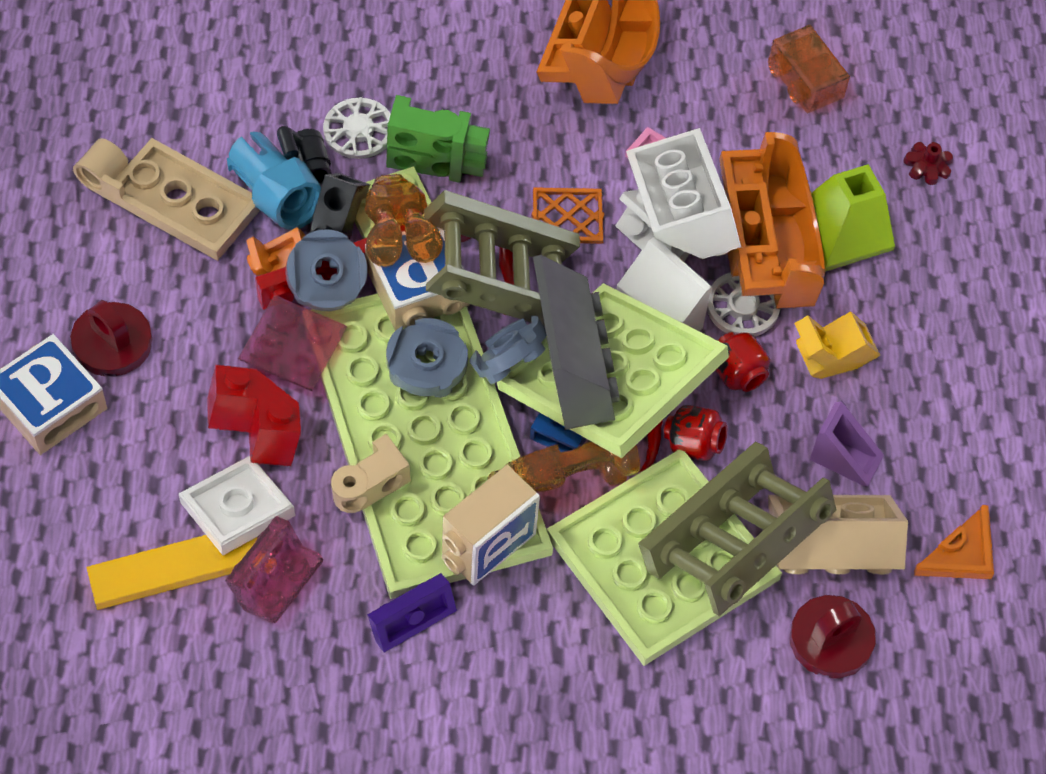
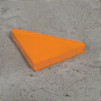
M982 505L964 524L957 527L931 554L918 563L914 569V576L992 579L994 567L989 505Z

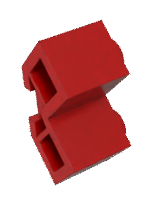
M215 365L207 397L208 428L249 432L250 463L291 467L301 435L299 402L257 369Z

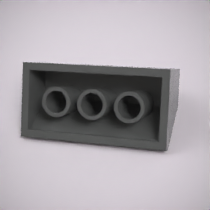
M542 255L533 256L552 370L565 430L615 420L612 403L620 402L616 376L607 378V373L614 372L610 347L601 349V345L609 344L604 319L597 321L595 317L603 316L599 292L590 293L586 276Z

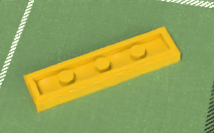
M207 535L87 566L86 568L96 608L100 610L264 565V559L257 537L222 555Z

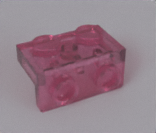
M275 516L268 527L258 536L257 541L242 560L235 565L225 581L244 611L271 623H276L323 563V558L320 553L302 545L288 520Z

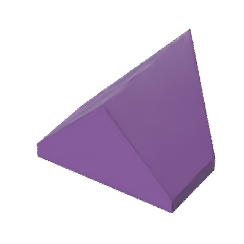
M843 400L835 402L820 429L810 460L858 484L868 486L884 454L850 413Z

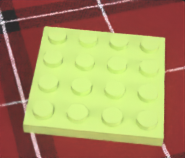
M603 283L593 292H599L603 316L595 317L596 321L603 319L605 321L609 344L601 345V349L610 347L614 372L607 373V378L616 376L620 402L612 403L615 420L572 428L570 430L623 458L727 360L729 354L727 345ZM546 336L541 342L545 347V351L530 362L525 363L522 359L510 367V373L498 381L497 385L500 391L564 426Z
M680 449L547 528L553 547L643 666L778 582L782 575L780 569L775 566L750 588L737 603L729 607L721 616L713 613L704 582L677 566L668 571L661 579L647 572L638 543L709 482L685 451ZM735 514L719 526V528L747 544L754 539ZM707 540L702 541L689 553L718 571L734 557Z

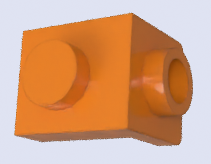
M296 227L266 244H263L254 236L247 239L246 242L250 252L247 255V262L256 276H260L286 267L290 252L305 237V233Z

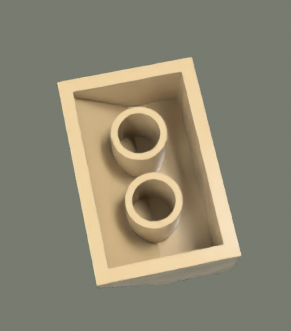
M768 495L769 513L777 518L792 505V503L777 495ZM833 495L837 511L831 515L828 521L821 524L777 564L778 569H783L790 574H805L809 569H825L826 572L831 574H847L850 572V569H866L870 573L884 575L891 573L892 569H905L908 520L891 495Z

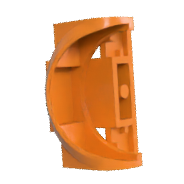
M565 0L536 71L540 81L575 83L584 103L618 104L624 87L633 86L637 75L650 60L657 47L660 34L658 0H612L611 7L608 0Z
M765 132L760 149L721 151L719 162L724 191L732 209L741 243L740 248L728 252L731 277L739 276L742 296L774 294L776 309L815 306L824 285L825 260L814 203L797 140L788 134Z

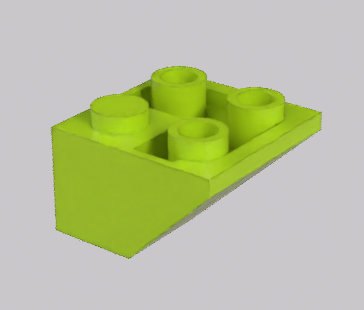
M869 164L834 174L811 193L822 241L825 272L894 250L895 243L886 194Z

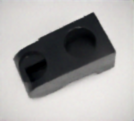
M341 173L325 175L312 217L313 222L310 233L325 229L335 230L345 234L350 240L361 201L366 199L371 184Z

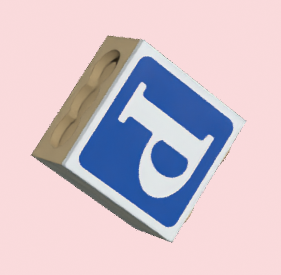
M424 224L365 244L367 272L395 331L401 326L405 328L415 325V320L434 318L443 314H455L464 307L469 306L468 303L449 300L441 295L426 291V283L445 266L444 230Z
M54 334L39 344L34 345L6 366L0 368V410L39 455H42L107 410L102 387Z
M508 464L443 516L442 559L454 574L459 575L461 573L473 586L536 535L540 495Z

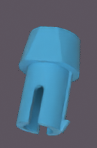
M250 132L252 140L261 148L259 154L242 136L238 138L230 149L229 157L226 158L228 170H234L252 190V200L255 207L284 229L292 230L296 227L301 229L313 220L312 217L322 187L307 165L296 157L289 160L286 159L280 150L261 132Z

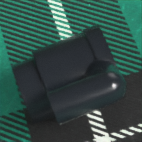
M288 126L278 128L277 138L286 159L299 158L307 165L320 185L323 184L325 175L332 174L330 169L331 161L325 148L322 134L315 129H304L296 132Z

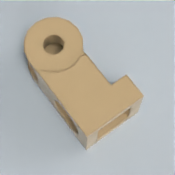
M387 434L372 442V455L355 466L346 465L334 472L331 478L333 501L341 511L346 513L359 512L411 482L410 465Z

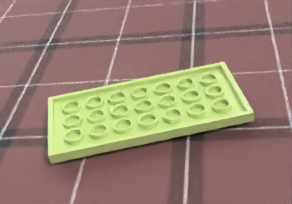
M378 293L357 298L351 304L335 311H318L314 309L303 311V323L348 465L355 466L372 455V442L385 434L389 436L410 465L411 482L362 510L390 599L403 595L440 573L450 583L466 579L461 573L459 575L454 574L442 559L443 516L507 464L531 487L495 384H490L486 377H479L470 364V358L476 350L480 356L484 353L467 306L455 314H443L434 317V319L445 321L454 326L468 349V364L463 379L453 387L449 395L442 398L414 395L395 386L391 382L386 364V349L395 329ZM426 351L424 356H416L423 363L436 361L433 358L432 351ZM538 510L536 535L491 572L552 556L553 546L540 510Z

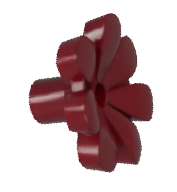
M917 142L912 146L911 152L904 156L903 161L904 164L913 166L909 172L911 178L917 180L925 176V182L928 185H935L938 182V176L943 179L950 177L951 169L948 165L952 163L953 155L949 151L942 152L940 144L936 142L930 143L927 147L922 142Z

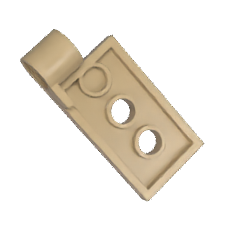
M100 138L73 167L74 174L78 180L88 189L217 261L260 211L255 207L252 200V192L153 138L146 143L130 163H128L127 157L118 146L107 139ZM175 189L186 192V195L180 199H170L166 196ZM204 207H214L218 210L211 217H203L198 214Z

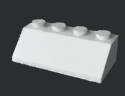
M700 128L626 151L656 240L702 259L711 256H721L741 247L731 206Z

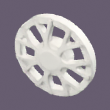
M362 97L346 99L336 104L327 113L323 123L325 140L331 149L348 158L363 159L375 156L387 148V129L385 127H388L391 114L385 106L375 100ZM360 107L371 109L368 114L359 113ZM349 108L353 114L348 117L341 114L342 110ZM381 115L386 120L381 123H373L372 121L373 118ZM331 122L343 123V128L329 129ZM374 131H377L386 136L380 141L372 137ZM345 135L349 141L341 147L336 141ZM367 141L369 149L356 151V142Z
M727 273L719 277L712 284L707 312L712 322L723 332H734L735 335L747 332L755 337L772 328L778 319L780 309H776L774 294L770 295L772 300L760 303L759 295L742 296L739 276L731 277V273ZM728 283L734 291L727 295L720 287ZM713 301L727 302V308H714ZM758 310H761L772 316L766 321L756 314ZM730 314L737 320L730 325L722 319ZM751 319L754 328H743L742 321Z

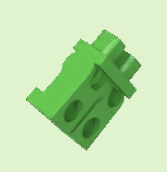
M396 95L388 122L386 167L404 170L414 166L417 173L437 177L449 176V181L459 183L463 173L483 177L488 151L486 149L490 128L470 125L471 113L460 111L458 116L449 110L433 112L411 107V98Z

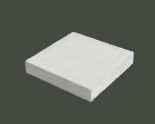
M250 456L179 493L182 506L222 555L296 516L292 503L258 463H250Z

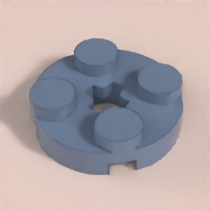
M317 230L307 234L292 249L286 263V280L295 299L301 305L318 311H335L354 302L367 278V262L364 253L359 246L356 247L348 239V236L335 230ZM322 261H329L331 268H337L338 273L332 275L330 280H323L322 275L316 274L315 269L321 267Z
M531 316L532 323L528 325L523 318L511 323L485 341L489 349L482 356H480L477 350L470 358V364L479 377H486L490 384H494L505 378L511 371L510 367L522 359L525 363L530 362L545 351V347L541 342L547 335L545 327L538 316Z
M422 318L415 320V325L408 326L405 329L401 326L392 334L387 344L386 364L390 380L395 386L414 395L446 397L451 393L453 387L459 384L466 373L468 364L466 343L464 344L463 340L459 337V332L454 326L439 319ZM426 351H432L433 358L436 361L423 363L416 356H424Z

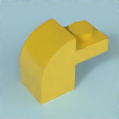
M851 311L824 327L808 315L794 323L800 335V338L796 339V344L812 377L823 379L852 371L881 356L866 324Z

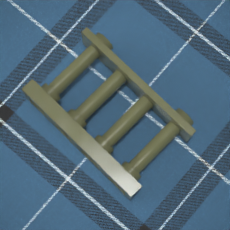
M444 190L424 209V223L444 230L445 266L426 283V291L441 295L449 300H458L518 319L523 318L531 323V316H538L545 326L540 295L538 292L530 290L529 256L542 255L562 265V262L580 247L579 233ZM461 235L479 241L480 274L462 269ZM495 246L513 252L514 285L496 280Z
M755 441L638 543L647 572L661 579L673 567H679L704 582L713 613L721 616L837 511L830 480L823 477L807 492L774 474L768 448ZM765 488L792 503V505L777 518L748 501L761 489ZM737 514L763 529V531L747 544L719 528V526L732 515ZM707 540L734 557L718 571L689 553L702 541Z

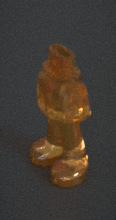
M400 174L378 176L366 196L365 212L375 224L367 236L366 250L369 259L378 266L386 267L393 265L400 258L403 247L400 226L405 225L407 249L414 260L428 263L435 260L442 251L443 241L440 231L430 220L423 216L424 209L427 208L425 194Z
M592 441L564 452H560L558 444L518 457L507 463L537 493L560 488L565 483L567 477L586 470H599L603 480L609 486L621 485L627 481V476L638 474L640 470L637 445L623 458H620ZM499 470L492 471L488 475L487 480L490 479Z

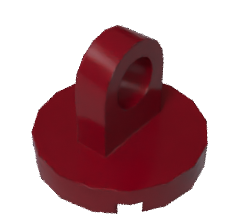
M100 300L93 307L84 311L75 321L70 335L74 357L86 370L100 376H105L104 374L125 375L135 370L149 356L152 347L149 321L140 310L129 304Z
M823 595L810 599L798 609L791 623L790 646L795 658L808 671L817 675L820 673L829 676V678L841 679L856 674L867 664L876 645L875 627L869 614L858 603L843 596Z

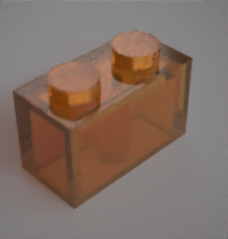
M810 24L778 37L772 42L768 58L769 69L775 77L782 79L787 86L791 100L796 104L799 103L807 114L845 97L850 75Z

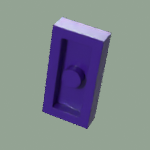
M440 573L394 600L383 604L378 609L367 614L374 639L385 653L453 614L457 609L450 582Z

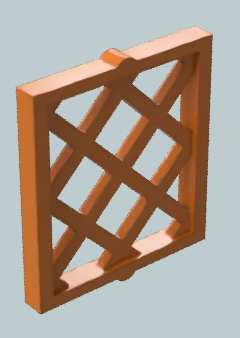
M533 187V211L531 218L541 219L545 223L557 227L569 220L577 227L573 232L580 233L582 231L588 236H580V243L603 244L604 212H602V189ZM546 194L561 196L554 201ZM574 195L588 196L584 198L582 201H580ZM540 197L549 204L542 211L537 209V200ZM566 198L576 204L569 212L559 205ZM593 198L598 201V210L595 213L586 206ZM553 209L563 215L555 223L545 216ZM580 209L590 216L583 223H580L573 217ZM594 220L598 223L599 229L596 235L586 228Z

